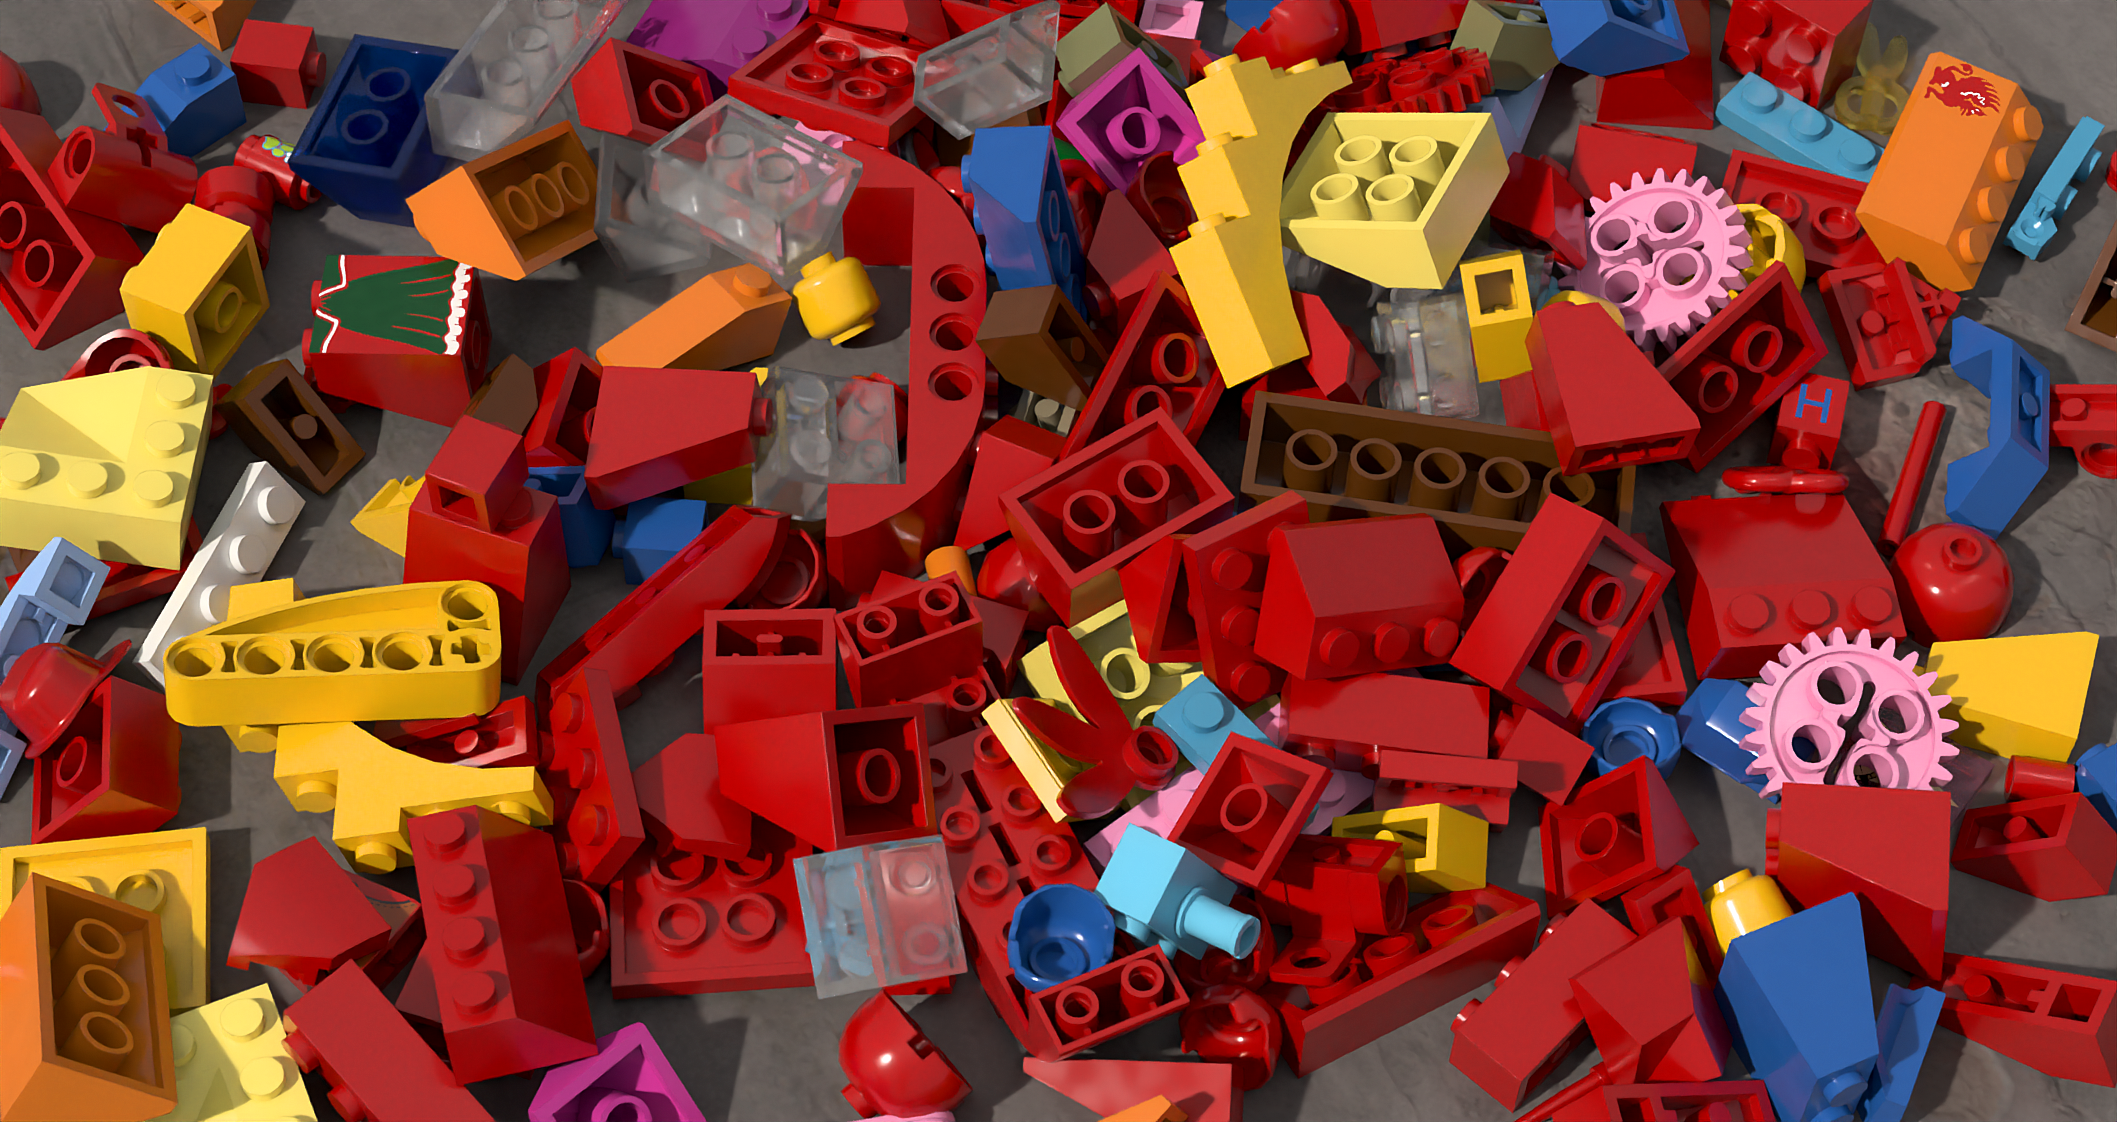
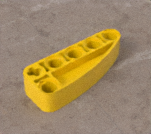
M470 580L410 583L312 597L223 621L171 643L165 650L163 669L168 714L175 721L183 725L196 727L462 718L472 713H475L477 716L484 715L496 707L501 695L502 647L499 606L496 593L488 585Z

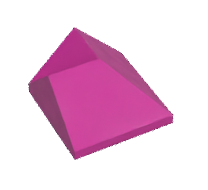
M1140 48L1132 51L1074 97L1056 122L1059 129L1110 190L1113 191L1119 188L1124 196L1136 171L1147 157L1165 150L1173 151V160L1183 165L1199 156L1196 146L1206 141L1196 115Z
M640 1022L596 1039L599 1055L550 1065L528 1109L530 1122H707L645 1024Z

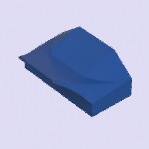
M1705 678L1675 715L1682 747L1740 784H1745L1755 792L1760 793L1769 782L1767 775H1747L1745 771L1759 757L1758 752L1739 748V742L1746 735L1756 732L1755 728L1741 723L1739 716L1746 708L1759 706L1746 696L1749 688L1735 680ZM1793 737L1791 742L1793 751L1798 758L1810 763L1816 747L1807 738ZM1778 793L1766 799L1777 804L1782 796Z
M1894 983L1889 985L1876 1021L1879 1056L1867 1081L1868 1087L1862 1093L1856 1107L1862 1122L1901 1121L1946 993L1927 986L1916 990L1901 988Z

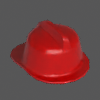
M130 639L119 643L98 660L61 643H42L25 650L14 662L0 685V707L5 711L9 720L28 738L24 750L27 759H34L41 755L62 735L83 706L91 691L127 654L132 646Z

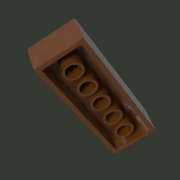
M1256 390L1237 515L1290 490L1307 500L1310 523L1426 513L1434 518L1452 565L1457 558L1479 546L1501 548L1513 555L1550 492L1604 517L1628 536H1631L1636 465L1563 476L1551 432Z

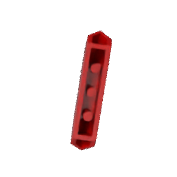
M733 505L537 673L534 700L538 723L542 722L555 705L559 695L565 692L583 667L607 670L617 712L623 710L642 696L637 683L644 677H653L662 672L673 661L675 650L693 634H703L704 610H724L723 608L731 601L739 609H742L758 593L772 573L783 551L792 514L759 506Z

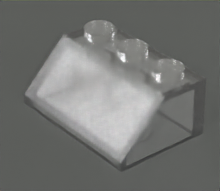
M728 94L722 96L643 151L649 210L783 281L826 251L863 174L862 162Z

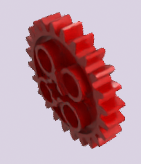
M1461 46L1453 50H1447V47H1442L1430 52H1426L1424 49L1409 57L1399 55L1393 59L1376 60L1363 64L1351 70L1350 77L1353 83L1326 96L1307 115L1305 121L1309 135L1313 136L1327 113L1463 112L1467 110L1465 104L1478 103L1482 101L1481 95L1492 92L1491 86H1494L1495 82L1489 58L1486 52L1479 53L1478 48L1466 51L1465 46Z

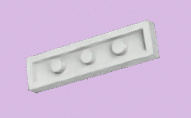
M267 461L249 463L132 662L164 694L163 656L165 650L171 643L185 636L227 621L231 586L261 581L306 503Z

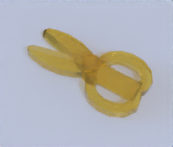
M1867 22L1856 61L1862 76L1851 77L1841 83L1834 99V112L1837 119L1849 129H1868L1884 136L1893 133L1910 97L1905 89L1897 84L1902 76L1908 57V44L1904 36L1895 35L1881 57L1877 29L1872 23ZM1853 94L1862 96L1859 114L1850 110L1847 104L1849 97ZM1886 97L1893 100L1898 109L1897 113L1889 118H1883Z

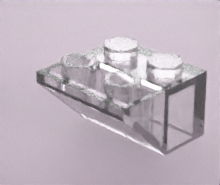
M1046 0L1012 12L918 55L913 104L960 140L974 134L976 128L991 127L994 124L1052 100L1060 4L1056 0Z
M1448 291L1376 302L1378 316H1374L1371 319V335L1376 352L1384 354L1387 377L1381 378L1379 382L1382 408L1462 420L1480 415L1463 292Z
M774 366L760 387L763 398H770L772 401L773 421L770 436L760 437L757 461L751 463L753 506L792 514L791 519L815 522L826 519L828 483L900 484L893 385Z
M943 835L863 845L793 859L818 999L838 998L968 972Z

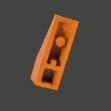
M755 261L710 273L599 347L595 359L603 367L625 366L719 371L773 355L792 297Z

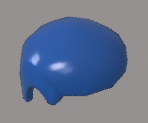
M1622 697L1601 704L1583 724L1581 740L1595 748L1586 763L1588 771L1595 778L1646 755L1653 760L1663 780L1666 781L1671 776L1680 758L1682 743L1675 716L1663 713L1660 708L1649 701Z
M1072 883L1046 884L1027 895L1015 908L1008 936L1007 956L1009 967L1014 970L1015 978L1027 990L1037 993L1109 964L1114 952L1116 930L1113 915L1097 894Z

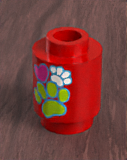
M270 134L263 135L262 137L250 135L242 142L234 158L233 166L253 169L264 175L273 185L275 201L294 210H301L310 203H315L325 190L327 174L324 171L323 159L317 154Z

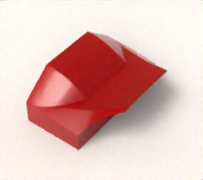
M1290 290L1293 308L1310 355L1301 358V361L1325 397L1330 401L1362 405L1365 390L1374 380L1380 377V369L1351 326L1336 321L1319 296Z
M525 695L497 703L492 711L481 715L479 724L407 745V753L437 763L481 769L536 768L539 765V752L534 704Z

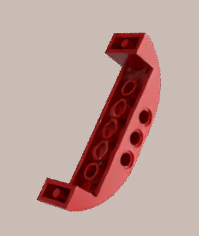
M843 141L841 206L844 258L855 257L859 259L863 266H912L906 484L828 483L826 551L830 608H836V611H846L855 608L863 592L872 594L882 570L914 579L926 570L925 559L932 551L950 546L955 541L959 523L953 521L954 508L963 489L969 486L974 467L968 465V454L971 445L980 430H987L998 422V370L975 341L987 311L985 261L976 232L962 208L939 183L913 164L883 149L859 141Z

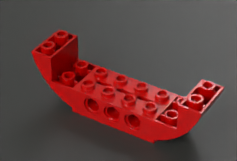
M956 570L833 615L838 645L856 708L920 702L924 704L938 839L909 842L911 847L944 846L953 904L948 920L998 1019L1003 1018L1012 1033L1029 1053L1041 1062L1052 1064L1173 1015L1189 1006L1190 1000L1160 945L1156 944L1138 952L1130 936L1118 929L1115 930L1114 952L1109 964L1035 993L1027 990L1015 978L1014 970L1009 967L1007 956L1009 930L1015 908L1024 897L1046 884L1072 883L1094 893L1099 879L1069 823H1056L981 714L995 701L1001 699L983 666V619Z

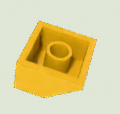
M189 203L183 207L172 223H167L163 226L154 246L138 266L132 267L127 272L119 289L131 329L140 330L160 342L168 351L175 370L213 375V381L270 307L251 227Z

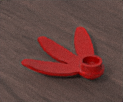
M1051 625L1047 630V640L1058 678L1066 694L1088 723L1048 704L1025 696L1014 698L1012 700V707L1024 725L1045 744L1070 758L1097 765L1077 774L1068 781L1057 795V805L1070 817L1093 819L1113 810L1127 796L1134 785L1151 791L1166 787L1175 775L1176 763L1179 757L1174 741L1164 731L1153 726H1140L1133 730L1100 673L1072 634L1062 626Z

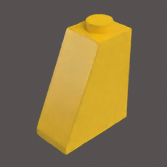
M2085 631L1932 643L1924 667L1915 665L1912 671L1917 677L1935 671L1938 677L1927 689L1931 697L1938 695L1951 696L1952 701L1940 710L1938 714L1940 719L1957 721L1959 728L1952 734L1942 738V740L2008 759L2012 755L2066 763L2078 737L2099 635Z

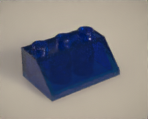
M355 34L287 161L290 170L359 219L414 228L413 213L405 200L438 180L478 100L464 51Z

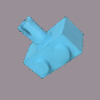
M1128 824L1094 891L1107 909L1113 912L1112 915L1116 929L1135 938V942L1145 948L1159 944L1166 958L1170 960L1173 959L1177 949L1201 960L1209 944L1229 952L1235 958L1243 959L1253 950L1259 938L1261 929L1259 919L1252 915H1245L1228 906L1238 886L1186 848L1134 824Z

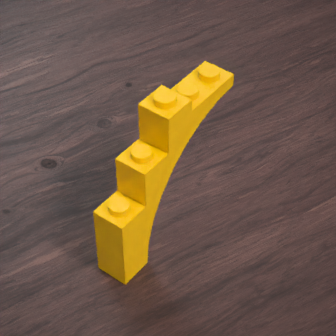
M1232 54L1205 66L1203 70L1206 78L1185 89L1206 141L1196 146L1199 157L1183 164L1177 170L1199 221L1187 227L1191 238L1169 248V251L1227 389L1264 376L1310 355L1293 308L1283 263L1280 227L1282 182L1292 142L1307 115L1326 96L1353 83L1344 61L1320 67L1317 58H1313L1283 71L1282 67L1271 70L1265 56L1240 62L1238 55Z
M294 578L231 586L227 620L306 598ZM351 721L222 726L239 752L267 753L276 749L274 779L297 812L323 813L335 808L332 839L355 873L385 874L393 871L395 868L415 866L407 819L478 805L531 827L553 825L554 801L535 767L481 769L437 763L390 747Z

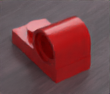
M2050 384L2049 446L2073 447L2076 458L2082 468L2093 475L2108 479H2117V384Z

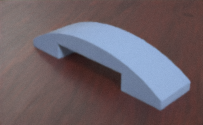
M54 537L28 566L0 606V685L14 662L25 650L42 643H59L68 624L84 625L111 567L62 537ZM1 707L0 800L27 743L15 737L18 728L9 720Z

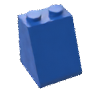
M1849 892L1731 939L1713 991L1732 1035V1047L1752 1080H1764L1773 1114L1778 1122H1852L1855 1109L1862 1093L1868 1087L1867 1081L1879 1056L1860 903L1854 893Z

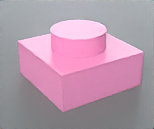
M1145 0L1139 28L1143 32L1197 40L1203 15V2L1193 0Z

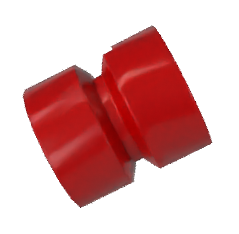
M220 166L208 170L198 180L194 206L251 227L261 270L266 269L270 255L272 235L270 227L273 221L275 192L272 183L264 175L245 167Z

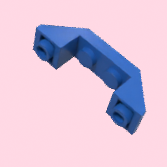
M1962 315L1952 322V348L1949 352L1951 368H1953L1958 377L1971 383L1987 398L1991 397L1990 426L1987 430L1989 447L1948 464L1947 493L1944 497L1946 515L1953 522L1974 526L1996 540L2049 469L2050 371L2013 339Z

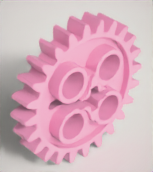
M1658 168L1650 184H1646L1638 172L1633 173L1631 189L1625 192L1615 182L1611 183L1610 192L1612 199L1607 203L1592 197L1590 203L1596 213L1591 218L1585 217L1587 264L1581 272L1558 262L1556 264L1565 274V277L1558 280V288L1561 292L1564 290L1581 291L1607 299L1619 308L1624 318L1626 334L1634 344L1636 343L1641 352L1654 351L1656 342H1662L1668 352L1672 354L1676 351L1678 336L1685 334L1690 339L1698 332L1697 326L1701 323L1707 324L1715 317L1713 313L1718 307L1723 309L1732 301L1728 294L1730 289L1741 290L1748 286V283L1738 270L1753 266L1754 261L1745 249V247L1753 243V240L1743 225L1746 222L1738 207L1733 205L1734 203L1723 188L1716 190L1706 176H1702L1694 182L1685 169H1681L1673 182H1671L1663 168ZM1686 222L1680 230L1671 233L1677 225ZM1628 240L1623 247L1614 250L1619 243ZM1695 274V277L1690 282L1680 285V282L1685 277ZM1637 291L1632 299L1622 303L1628 294Z
M1835 627L1828 635L1825 647L1820 638L1814 632H1811L1801 641L1802 653L1790 643L1785 645L1778 653L1782 666L1768 661L1759 671L1767 684L1753 683L1746 692V696L1759 707L1746 708L1739 716V721L1746 726L1755 728L1756 732L1746 735L1739 742V748L1758 752L1759 757L1745 771L1747 775H1767L1769 782L1759 793L1761 799L1772 797L1778 793L1782 796V782L1824 784L1823 778L1828 766L1835 758L1845 738L1846 731L1841 727L1855 714L1859 706L1858 703L1862 696L1864 684L1871 685L1874 691L1868 706L1861 714L1852 732L1851 739L1856 744L1842 756L1839 762L1834 785L1859 786L1853 773L1854 766L1856 765L1866 766L1873 770L1879 779L1880 788L1934 791L1931 786L1944 787L1953 777L1947 769L1938 764L1950 762L1959 755L1958 748L1942 742V738L1952 734L1959 728L1958 722L1950 719H1940L1938 714L1940 710L1952 701L1951 696L1938 695L1931 697L1927 689L1935 682L1938 674L1934 671L1917 677L1912 670L1917 663L1919 654L1914 651L1901 661L1894 658L1895 639L1889 637L1878 649L1871 648V638L1868 629H1862L1854 638L1852 644H1848L1841 627ZM1826 679L1837 684L1843 692V704L1835 705L1824 700L1818 692L1817 681ZM1885 707L1897 712L1903 720L1904 733L1897 734L1886 729L1880 722L1879 708ZM1803 737L1813 742L1819 754L1818 763H1808L1798 758L1792 748V738Z

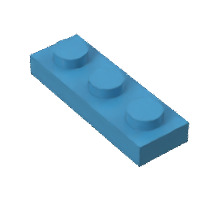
M1751 71L1717 104L1714 117L1716 121L1788 163L1869 183L1885 150Z

